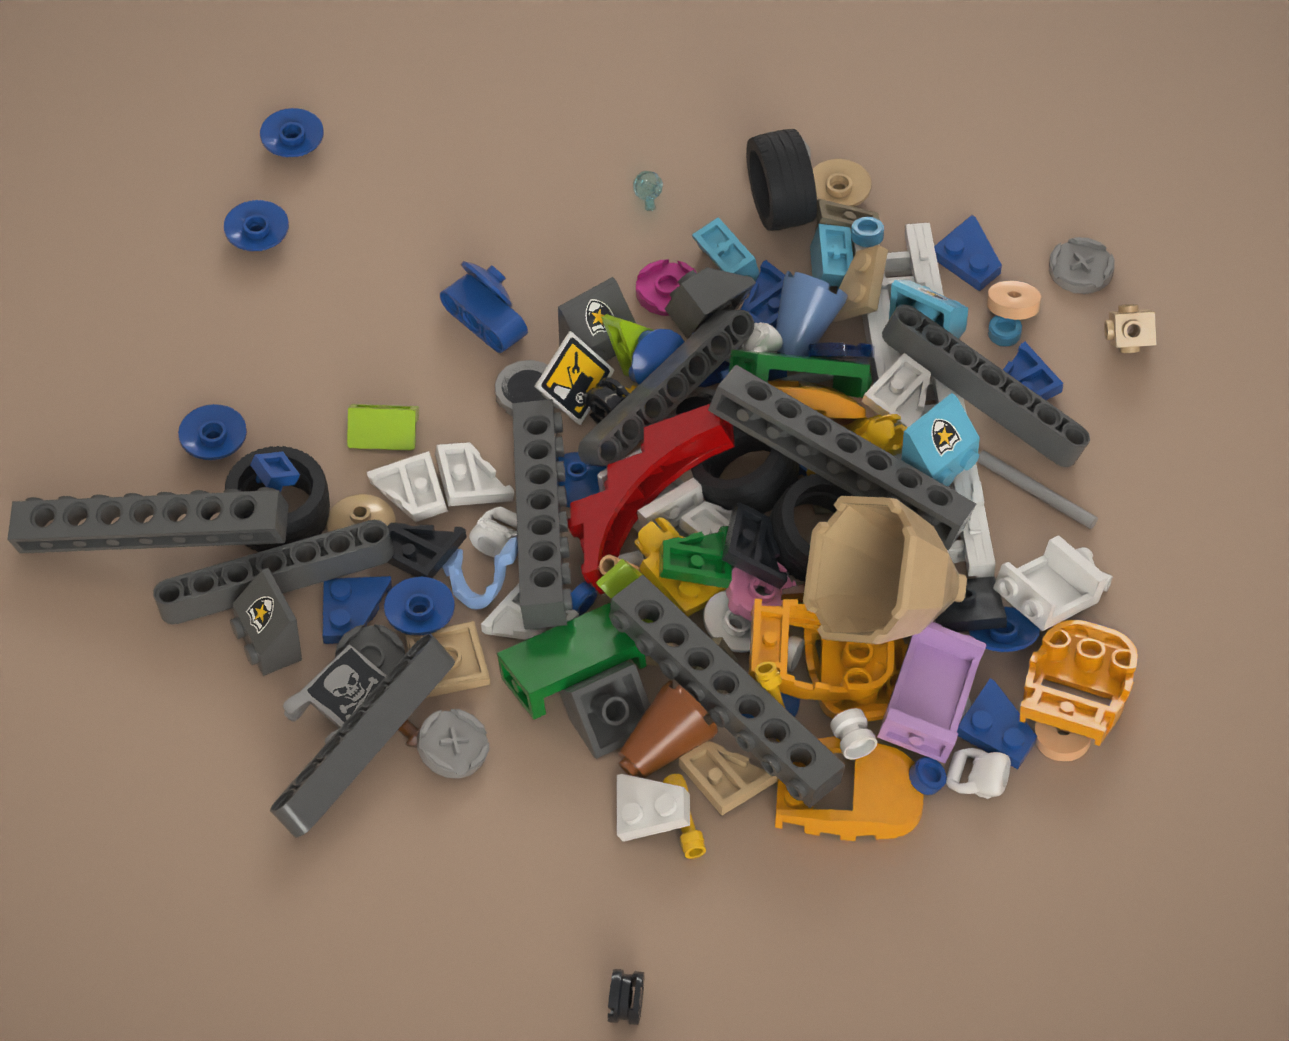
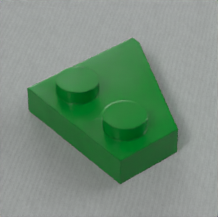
M722 526L718 532L704 535L701 531L690 534L686 538L677 537L664 540L659 549V577L728 588L732 581V567L721 559L729 526Z

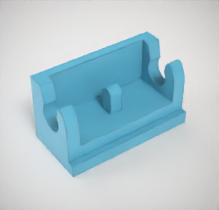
M719 217L692 234L699 248L712 259L721 271L752 277L754 281L757 280L759 270L755 257Z
M818 224L810 245L812 276L829 283V287H840L853 260L851 229L844 226Z

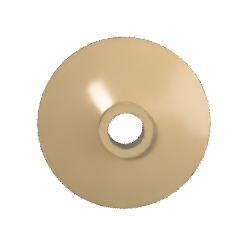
M831 159L821 162L813 168L817 200L822 199L855 207L865 201L870 194V175L865 168L856 162L846 159Z
M367 494L353 495L342 499L330 510L327 531H334L368 520H380L388 526L390 523H396L395 514L390 505L379 497Z

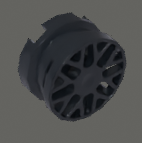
M605 377L596 384V388L590 389L583 395V404L585 408L590 407L592 413L589 416L598 424L630 393L618 381Z
M613 969L608 1008L611 1011L608 1013V1022L618 1023L619 1020H628L630 1025H639L644 993V972L634 971L633 974H625L624 970ZM633 987H635L634 1002H633V1009H632V1008H631V1004H632V996H633Z

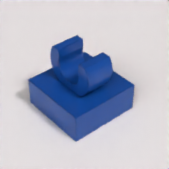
M284 452L255 454L250 464L257 474L256 482L258 484L263 483L266 487L279 490L280 492L283 486L295 485L300 476Z

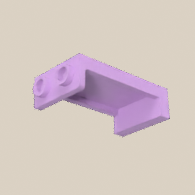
M932 622L921 633L912 635L877 738L946 763L958 736V726L980 659L985 651L986 643L976 640L970 635H963L947 629L936 622Z

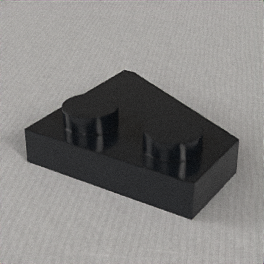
M738 502L732 509L721 560L781 589L787 582L788 577L786 572H780L776 559L780 555L777 542L773 538L770 518Z
M390 523L387 527L394 554L387 563L414 577L433 578L467 538L466 529L455 527L454 532L435 531L434 525L420 524L418 526H410L405 523Z

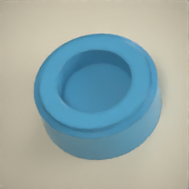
M873 217L859 218L851 226V238L854 243L862 247L879 245L884 239V225L880 220Z
M997 315L990 320L988 336L993 343L999 346H1012L1020 340L1022 332L1020 320L1007 319Z

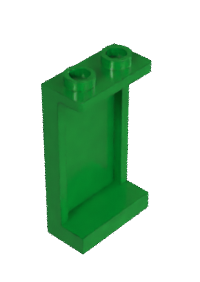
M731 349L729 372L735 365H738L767 383L769 369L834 375L832 388L851 397L863 398L871 386L872 377L869 372L870 365L837 359Z
M607 603L569 620L567 625L556 626L497 653L502 680L533 720L546 715L544 698L629 659L639 669L647 667L645 655L638 650L635 642L625 632L618 631L611 623L609 618L611 603Z

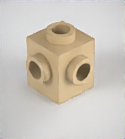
M1137 304L1119 305L1118 311L1109 312V320H1105L1104 332L1106 340H1110V345L1120 348L1121 353L1140 352V346L1156 345L1155 312L1149 309L1138 310ZM1131 325L1130 331L1127 332L1128 327Z

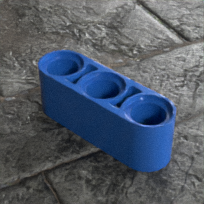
M470 274L464 275L440 292V300L445 309L498 353L504 352L528 334L527 326L522 317Z

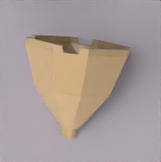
M840 496L834 503L837 511L828 522H819L812 530L803 603L808 611L815 613L821 626L817 630L822 639L882 644L919 634L953 602H962L965 598L967 578L965 575L958 573L934 526L898 499Z

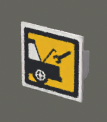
M569 331L534 387L547 400L553 399V404L556 408L562 410L578 425H581L590 411V407H584L583 395L590 389L596 388V384L603 378L611 377L615 370L574 333Z

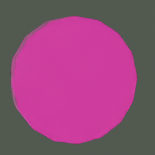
M669 259L649 263L640 270L637 276L636 297L641 306L649 312L661 316H669L665 308L671 300L670 293L680 286L678 281L692 270L696 274L697 272L687 263L678 261L677 264L674 262L669 263Z

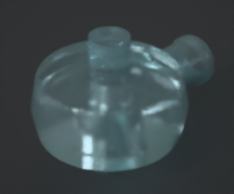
M642 171L634 179L633 191L638 198L645 201V210H655L654 200L661 194L663 182L657 173Z

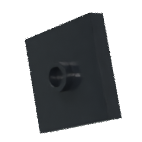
M995 576L967 579L964 600L962 602H953L933 622L955 632L1007 627V616L1001 596L993 589L996 582Z

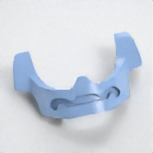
M517 537L508 540L500 554L495 555L494 582L486 587V593L482 595L473 592L467 585L461 568L463 550L457 549L442 566L446 577L450 576L453 595L468 608L483 609L487 607L502 588L507 565L514 563L517 557Z

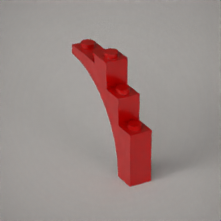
M710 404L644 427V442L641 443L642 453L608 464L607 480L604 481L605 490L570 503L571 518H568V528L574 538H579L584 553V563L581 564L582 575L588 584H593L600 595L605 593L596 583L604 576L599 569L600 561L606 555L619 557L620 550L631 528L638 520L637 510L651 503L667 486L686 471L714 455L735 447L733 425L708 411Z

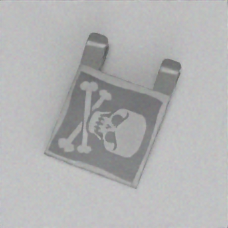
M349 644L300 692L284 702V715L289 720L296 721L311 704L340 728L386 677V674ZM339 729L335 730L330 735H328V737L325 739V744Z

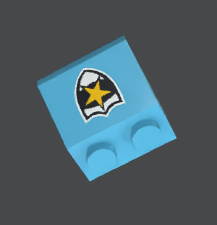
M895 280L892 283L889 319L896 307L899 305H910L958 339L965 332L968 307L911 280Z
M953 393L949 394L904 430L901 460L947 487L951 485L954 478L964 469H971L979 458L980 437L957 396Z

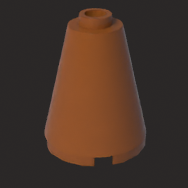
M669 680L662 686L618 754L622 760L618 764L627 775L646 778L692 749L712 739L719 732L717 725L714 721L708 725L703 719L708 713L704 707L682 686L678 685L673 689V681Z

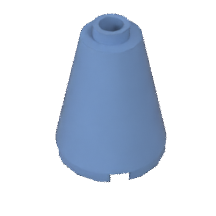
M787 271L783 280L776 330L782 337L783 345L775 353L808 357L846 303L848 295L839 288L836 294L829 291V283L800 272H795L793 276L790 271Z

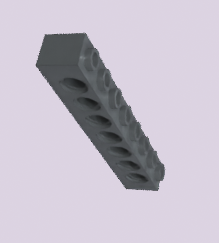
M738 365L734 366L716 389L708 411L854 496L898 499L934 526L947 550L951 548L965 528L976 506L975 502Z
M553 399L512 403L520 608L524 629L567 625L566 611L573 610L571 589H565V584H571L569 562L564 563V558L570 557L568 537H562V532H568L567 512L561 511V507L567 506L565 486H560V482L566 481L564 461L558 460V457H564L563 437H557V433L563 432L561 412L555 413Z
M268 487L248 492L238 489H227L224 493H209L195 490L190 494L177 495L172 492H159L153 496L128 493L124 497H109L97 494L91 496V498L82 499L72 496H61L58 500H43L37 497H30L25 501H12L7 540L19 553L285 543L289 504L279 490ZM254 511L250 517L243 519L248 512ZM220 512L217 518L210 520L214 514ZM186 514L182 520L177 521L181 515ZM153 515V517L148 522L144 523L147 517ZM119 517L115 523L111 524L115 518ZM86 518L84 523L78 525L81 520ZM50 520H53V522H52L50 525H48V526L45 527V525H46Z
M641 575L611 598L609 618L613 626L618 631L625 632L635 642L636 647L642 654L650 656L656 661L667 678L674 679L710 713L712 720L719 727H725L735 737L736 742L744 751H750L760 760L762 767L768 774L776 776L786 785L788 792L793 798L798 801L802 800L811 808L841 783L845 764L644 575ZM648 619L653 621V623H646L642 620ZM666 643H675L679 646L673 647L669 646ZM698 666L704 670H695L692 667ZM717 690H725L729 694H721ZM741 714H750L755 718H746ZM767 738H776L780 742L774 743L769 741ZM793 762H801L806 767H798Z

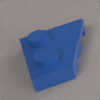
M973 215L934 246L937 262L978 291H981L1001 274L1002 264L979 222Z
M767 260L762 262L760 273L755 281L756 283L740 309L748 311L752 315L754 323H767L776 328L785 274Z
M1026 341L1021 343L1012 362L1009 361L1003 369L1045 400L1063 391V382Z
M391 576L335 578L324 581L323 643L337 644L343 635L354 627L360 625L367 626L379 611V603L385 593L392 589Z
M991 678L960 722L957 730L958 737L987 753L1001 752L1008 755L1011 766L1019 769L1037 738V735L1026 721L1025 723L1020 722V713L998 684Z

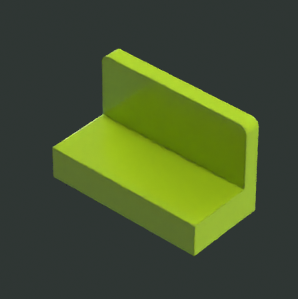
M351 404L348 407L347 446L360 449L414 450L416 446V422L419 420V406Z

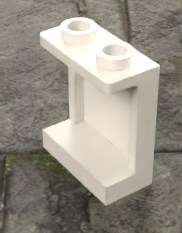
M641 449L636 450L625 458L642 453ZM607 468L597 475L600 492L605 490L604 481L607 480ZM680 478L676 479L651 503L637 510L638 520L633 525V528L639 532L650 521H653L661 528L655 521L659 517L667 519L673 527L679 525L682 516L704 502L701 484L694 478L685 483Z
M1058 535L1049 540L1043 556L1019 568H1015L1010 562L1002 564L993 589L1040 630L1044 631L1097 604L1108 576Z

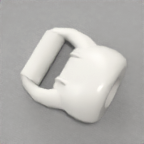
M761 322L754 323L753 333L736 350L775 353L782 347L783 340L773 326ZM731 355L725 360L726 362L730 363Z
M501 506L485 512L469 534V539L473 546L491 557L499 555L508 540L517 537V531H513L512 528L509 529L492 520L495 518L517 529V514Z
M974 748L958 750L953 753L946 775V784L949 789L960 794L975 793L979 797L986 799L1000 796L1008 782L1011 766L1010 758L1001 752L987 753ZM967 758H973V767L968 776V782L959 783Z

